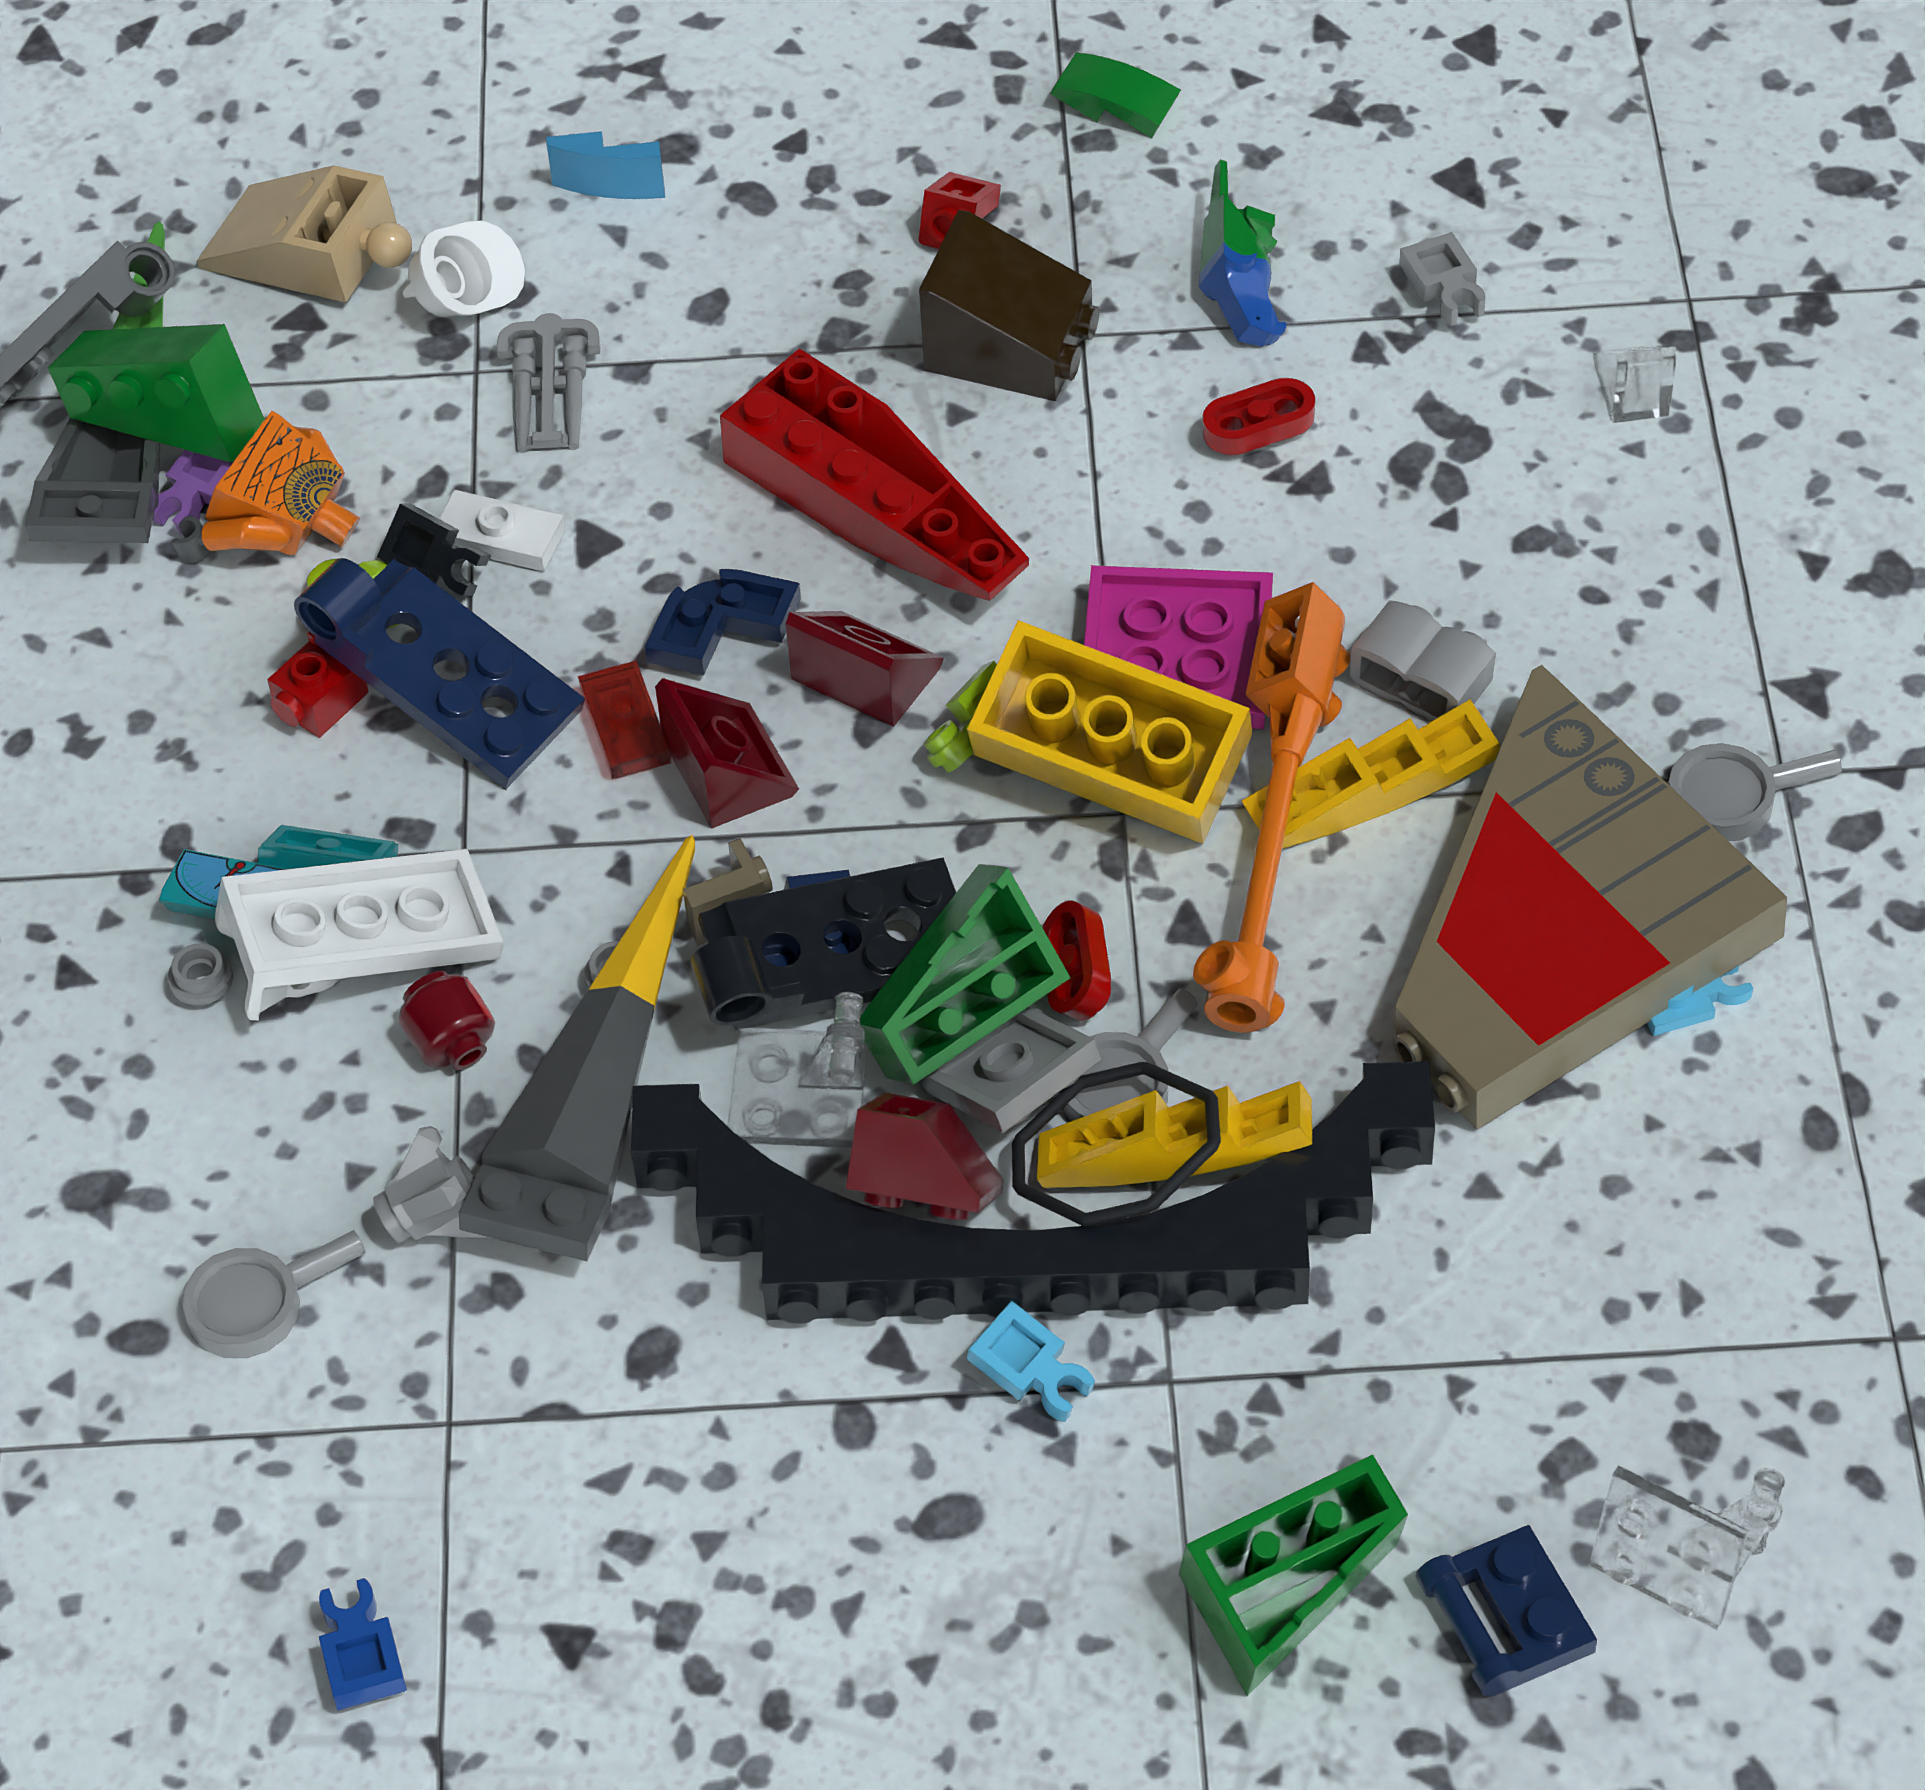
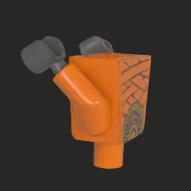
M271 411L215 486L205 516L208 522L202 526L201 522L193 516H187L181 520L179 528L184 538H174L171 541L179 559L187 564H195L204 560L211 551L231 549L280 551L287 555H295L313 530L343 547L358 525L360 517L334 502L345 472L335 458L322 433L313 428L292 426L279 414Z

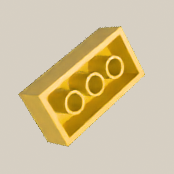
M1020 620L1017 621L967 728L975 756L1201 844H1204L1252 736L1250 708Z

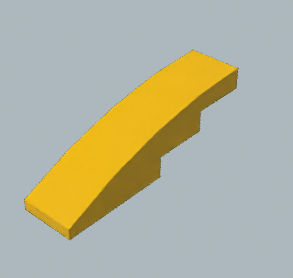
M1471 699L1420 729H1417L1412 719L1409 718L1358 749L1349 737L1298 767L1282 849L1356 826L1443 789L1495 761L1501 745ZM1269 785L1242 800L1244 807L1259 831Z
M1298 1081L1241 1103L1228 1085L1214 1090L1213 1092L1218 1097L1221 1143L1217 1151L1191 1176L1247 1165L1276 1156L1281 1152H1289L1312 1145V1098L1302 1083ZM1157 1090L1041 1132L1039 1133L1037 1180L1043 1188L1118 1186L1168 1180L1207 1142L1205 1102L1192 1098L1168 1107Z

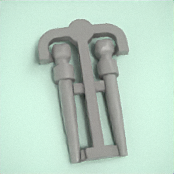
M546 313L537 317L535 321L515 322L507 325L500 331L497 338L498 359L515 358L512 363V378L516 382L517 450L524 453L528 449L569 447L572 450L579 448L582 379L586 376V359L584 356L585 354H600L599 331L592 322L585 319H562L556 314ZM565 336L563 342L565 355L563 358V375L555 376V342ZM583 336L588 339L587 345L585 343ZM532 337H536L538 341L542 342V377H535L536 363L534 358L536 347ZM566 388L568 435L562 434V431H554L555 389ZM531 389H542L541 432H532V436H529Z

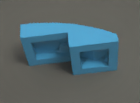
M602 131L546 137L553 186L576 193L604 198H665L659 141L604 147Z

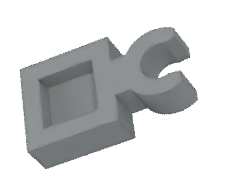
M1453 232L1400 248V267L1423 302L1440 298V315L1446 324L1450 326L1457 324V305H1467L1473 309L1477 317L1484 316L1485 292L1476 284L1477 268Z

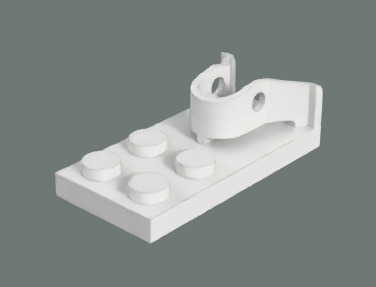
M468 849L221 877L215 923L221 933L234 939L248 979L245 1011L250 1020L258 1021L260 1012L286 997L299 998L321 992L332 987L342 978L500 959L503 939Z

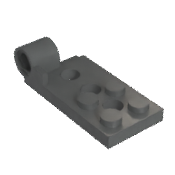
M117 240L0 354V408L12 396L16 397L34 379L38 371L54 355L50 347L91 307L96 299L111 313L116 310L120 314L131 317L142 316L148 313L174 282L175 267L166 251L149 242H137L125 248ZM129 272L137 273L143 277L148 287L140 286L134 282Z

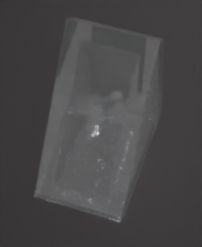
M1645 345L1593 352L1595 369L1611 423L1669 416L1677 359L1675 346Z

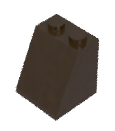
M958 209L919 288L924 371L1051 401H1056L1065 380L1072 381L1075 378L1081 358L1080 347L1084 339H1093L1099 321V307L1092 305V280L975 214Z

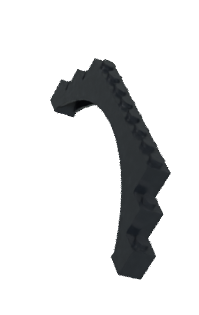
M1429 1061L1363 1063L1362 1080L1329 1116L1312 1129V1145L1289 1152H1281L1250 1173L1204 1195L1151 1213L1092 1226H1073L1044 1230L969 1228L918 1220L866 1206L819 1187L772 1161L734 1133L702 1102L699 1084L633 1086L631 1156L637 1189L654 1188L660 1191H675L682 1187H696V1223L701 1254L718 1253L727 1257H737L748 1252H762V1289L767 1320H784L789 1323L802 1324L811 1322L814 1319L852 1318L857 1321L870 1322L879 1320L882 1317L920 1316L930 1320L962 1314H988L998 1317L1011 1301L1027 1313L1056 1312L1066 1316L1098 1310H1124L1129 1313L1142 1314L1155 1309L1192 1308L1197 1311L1210 1312L1223 1307L1260 1306L1265 1309L1278 1310L1291 1305L1308 1304L1310 1277L1308 1236L1324 1235L1328 1238L1342 1239L1354 1234H1371L1373 1208L1371 1166L1407 1169L1415 1165H1432L1435 1119Z

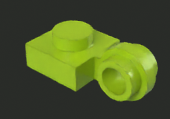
M994 660L981 666L945 704L961 724L957 727L952 720H949L938 727L924 741L923 745L929 751L926 758L935 768L942 766L948 773L952 772L973 754L967 728L997 666Z

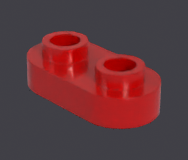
M1278 378L1217 398L1210 402L1203 412V439L1212 450L1218 453L1239 455L1302 434L1312 426L1315 419V394L1310 386L1300 380Z
M1068 900L1052 910L1042 927L1071 977L1049 992L1047 998L1050 1007L1054 1011L1075 1021H1086L1101 1011L1107 1004L1111 994V973L1101 916L1089 907L1076 901Z

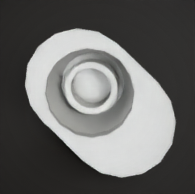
M468 221L436 229L424 236L419 250L414 254L408 269L410 284L402 293L405 298L416 297L418 302L429 313L437 317L471 316L500 308L515 300L524 286L525 268L522 255L509 235L498 226L486 221Z

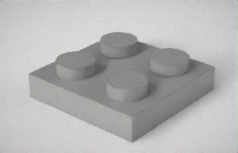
M1027 1007L923 1078L921 1083L925 1092L1004 1133L1012 1126L1027 1119L1032 1111L1060 1090L1074 1084L1079 1076L1101 1061L1102 1058L1094 1038L1031 1007Z

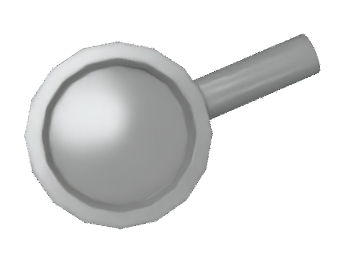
M1724 743L1701 745L1684 753L1672 766L1668 784L1729 842L1740 841L1758 833L1770 820L1777 790L1840 774L1842 765L1840 757L1835 750L1768 767L1761 757L1743 747Z
M1178 989L1138 1036L1126 1032H1103L1090 1036L1095 1039L1102 1060L1082 1075L1137 1062H1149L1168 1071V1067L1159 1051L1198 1006L1196 998L1189 991ZM1146 1075L1096 1085L1081 1090L1063 1108L1066 1117L1073 1121L1157 1090L1167 1104L1168 1085Z
M352 1230L287 1265L276 1255L258 1248H234L213 1255L195 1269L184 1287L182 1307L192 1337L206 1351L223 1358H249L270 1351L287 1338L298 1320L300 1299L297 1289L365 1254L366 1252L359 1236Z

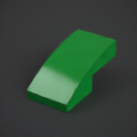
M1076 52L1050 94L1095 122L1099 121L1106 110L1148 137L1153 138L1181 89L1129 64L1098 55Z

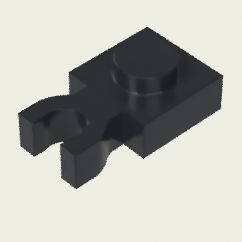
M400 503L377 558L388 564L395 559L405 566L414 567L435 584L439 576H441L450 590L465 597L473 596L478 585L467 581L463 577L461 572L463 563L467 560L475 566H487L491 555L479 548H460L453 543L459 529L411 503Z

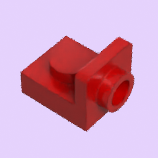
M952 172L945 174L924 190L918 236L919 243L939 249L958 209L969 211L980 218H984L998 207L1001 185Z

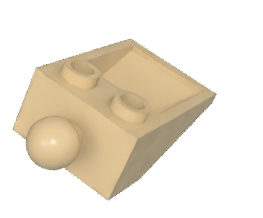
M333 165L249 185L197 259L199 269L346 303L373 262L385 268H394L405 263L412 252V239L409 232L403 226L397 224L383 176Z

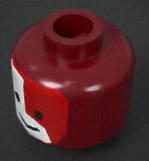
M436 971L421 977L408 987L402 998L404 1004L401 1006L398 1021L420 1058L427 1066L442 1068L452 1065L453 1069L462 1070L475 1064L487 1052L485 1044L493 1034L495 1020L470 979L457 974L448 975L445 971Z

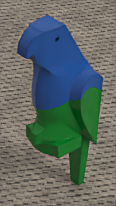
M1220 159L1214 168L1209 213L1204 219L1198 287L1206 297L1218 302L1237 341L1260 347L1271 345L1279 340L1285 332L1287 325L1286 322L1278 321L1268 296L1272 272L1267 254L1272 252L1277 243V240L1272 237L1275 215L1248 205L1244 209H1238L1228 198L1227 161Z

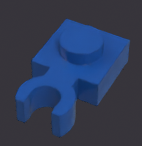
M365 1578L357 1580L360 1598L351 1608L342 1609L335 1606L329 1588L321 1590L319 1595V1603L324 1620L329 1628L335 1631L319 1636V1641L337 1711L407 1691L389 1618L384 1617L374 1620L377 1604L372 1587Z

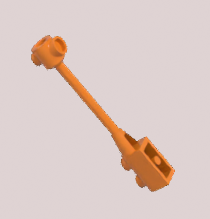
M1314 582L1264 602L1245 695L1269 717L1271 760L1273 766L1238 941L1229 942L1222 940L1213 943L1201 953L1193 969L1194 980L1207 991L1204 1006L1206 1017L1216 1026L1232 1032L1248 1033L1266 1028L1275 1023L1283 1013L1285 1007L1284 998L1274 990L1279 962L1270 950L1263 947L1298 767L1302 764L1318 728L1331 723L1338 716L1342 707L1341 699L1332 691L1334 678L1341 675L1350 663L1351 654L1341 644L1345 626V615L1341 608Z

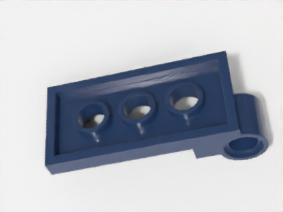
M338 558L294 601V609L298 618L315 636L314 643L505 790L583 709L585 698L416 568L405 566L395 559L373 579L355 562L345 558ZM395 624H405L412 627L417 632L419 638L409 644L397 643L387 635L386 629ZM445 660L454 661L465 669L467 675L455 681L446 680L435 672L433 666ZM490 697H500L507 700L513 706L514 712L507 717H494L483 709L481 703Z

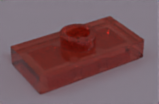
M636 660L578 676L580 692L585 698L584 703L612 780L671 764L668 744Z

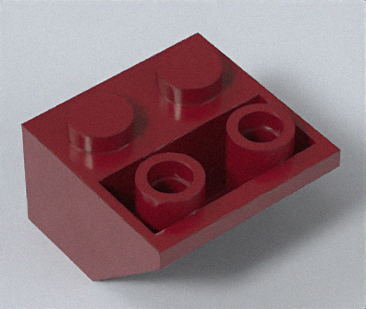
M885 1092L857 1109L846 1189L865 1192L864 1202L882 1207L900 1208L904 1206L905 1199L930 1204L929 1213L948 1219L966 1220L969 1219L970 1211L978 1213L1002 1194L1003 1178L950 1104Z

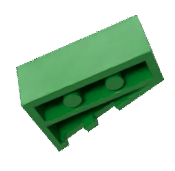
M225 324L83 331L47 367L70 418L231 463L238 457L265 420Z
M978 864L854 1024L885 1077L914 1085L1071 977L1009 868Z
M1373 1454L1185 1545L1178 1575L1247 1697L1398 1545L1408 1513Z

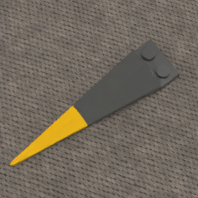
M693 835L684 840L481 1155L482 1165L459 1210L460 1230L588 1261L610 1212L633 1105V1086H636L638 1083L663 973L683 899V889L686 888L695 854Z

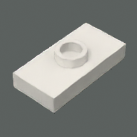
M458 490L452 492L439 517L440 520L459 529L453 543L460 548H479L490 554V559L543 572L566 530L564 515Z

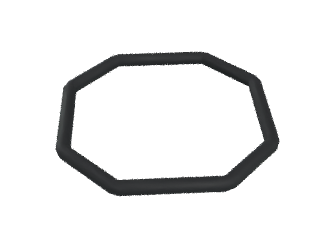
M1137 1062L1081 1075L1074 1084L1063 1089L1015 1135L1011 1143L1012 1188L1017 1195L1081 1226H1092L1150 1213L1159 1208L1217 1151L1221 1143L1218 1097L1212 1090L1149 1062ZM1146 1075L1205 1102L1207 1142L1148 1199L1085 1213L1027 1185L1025 1182V1144L1084 1088Z

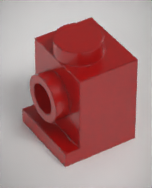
M309 631L307 633L308 642L273 673L267 681L272 697L270 704L275 714L291 727L299 725L318 738H321L369 693V690L364 680L314 643L315 636Z

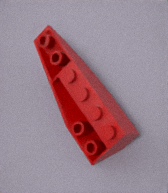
M800 348L720 414L723 461L725 464L847 542L900 569L944 587L990 601L1029 566V557L887 404Z

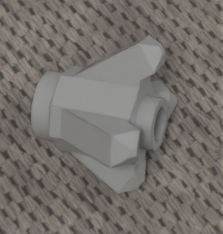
M432 1126L419 1128L396 1178L387 1182L384 1188L385 1191L373 1197L375 1209L389 1234L398 1243L410 1237L418 1240L423 1236L488 1239L489 1237L459 1229V1210L475 1178L462 1158L457 1156L449 1160L441 1152L439 1145L442 1137L438 1130Z

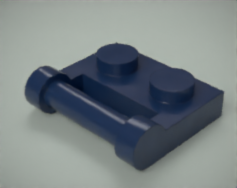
M1530 1525L1521 1527L1453 1557L1450 1555L1437 1556L1423 1564L1416 1572L1415 1577L1423 1592L1429 1598H1436L1475 1666L1472 1677L1483 1696L1498 1695L1594 1654L1596 1651L1597 1638ZM1472 1582L1476 1583L1515 1653L1509 1655L1498 1651L1465 1594L1463 1586Z

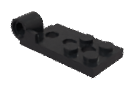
M944 857L726 901L716 908L699 913L698 922L706 945L693 954L691 965L710 1021L719 1026L733 1025L736 1031L871 1002L956 894ZM892 920H903L910 923L916 929L918 936L909 941H900L890 936L884 925ZM833 932L845 933L853 938L857 944V949L847 954L834 952L826 945L824 937ZM771 945H782L794 953L797 961L789 966H776L764 957L762 951Z

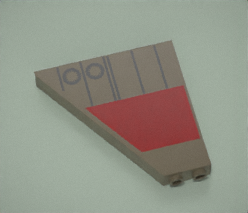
M1540 665L1531 671L1395 1005L1396 1036L1393 1038L1395 1051L1402 1062L1429 1061L1431 1083L1441 1103L1451 1113L1460 1112L1478 1130L1651 1021V1018L1668 1008V1000L1693 985L1694 993L1783 938L1787 896L1543 665Z

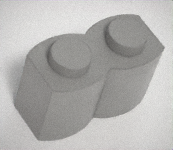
M1388 601L1351 648L1349 676L1369 692L1387 700L1402 702L1412 712L1432 722L1469 699L1475 704L1493 680L1496 653L1475 633L1451 627H1442L1422 607L1398 601Z

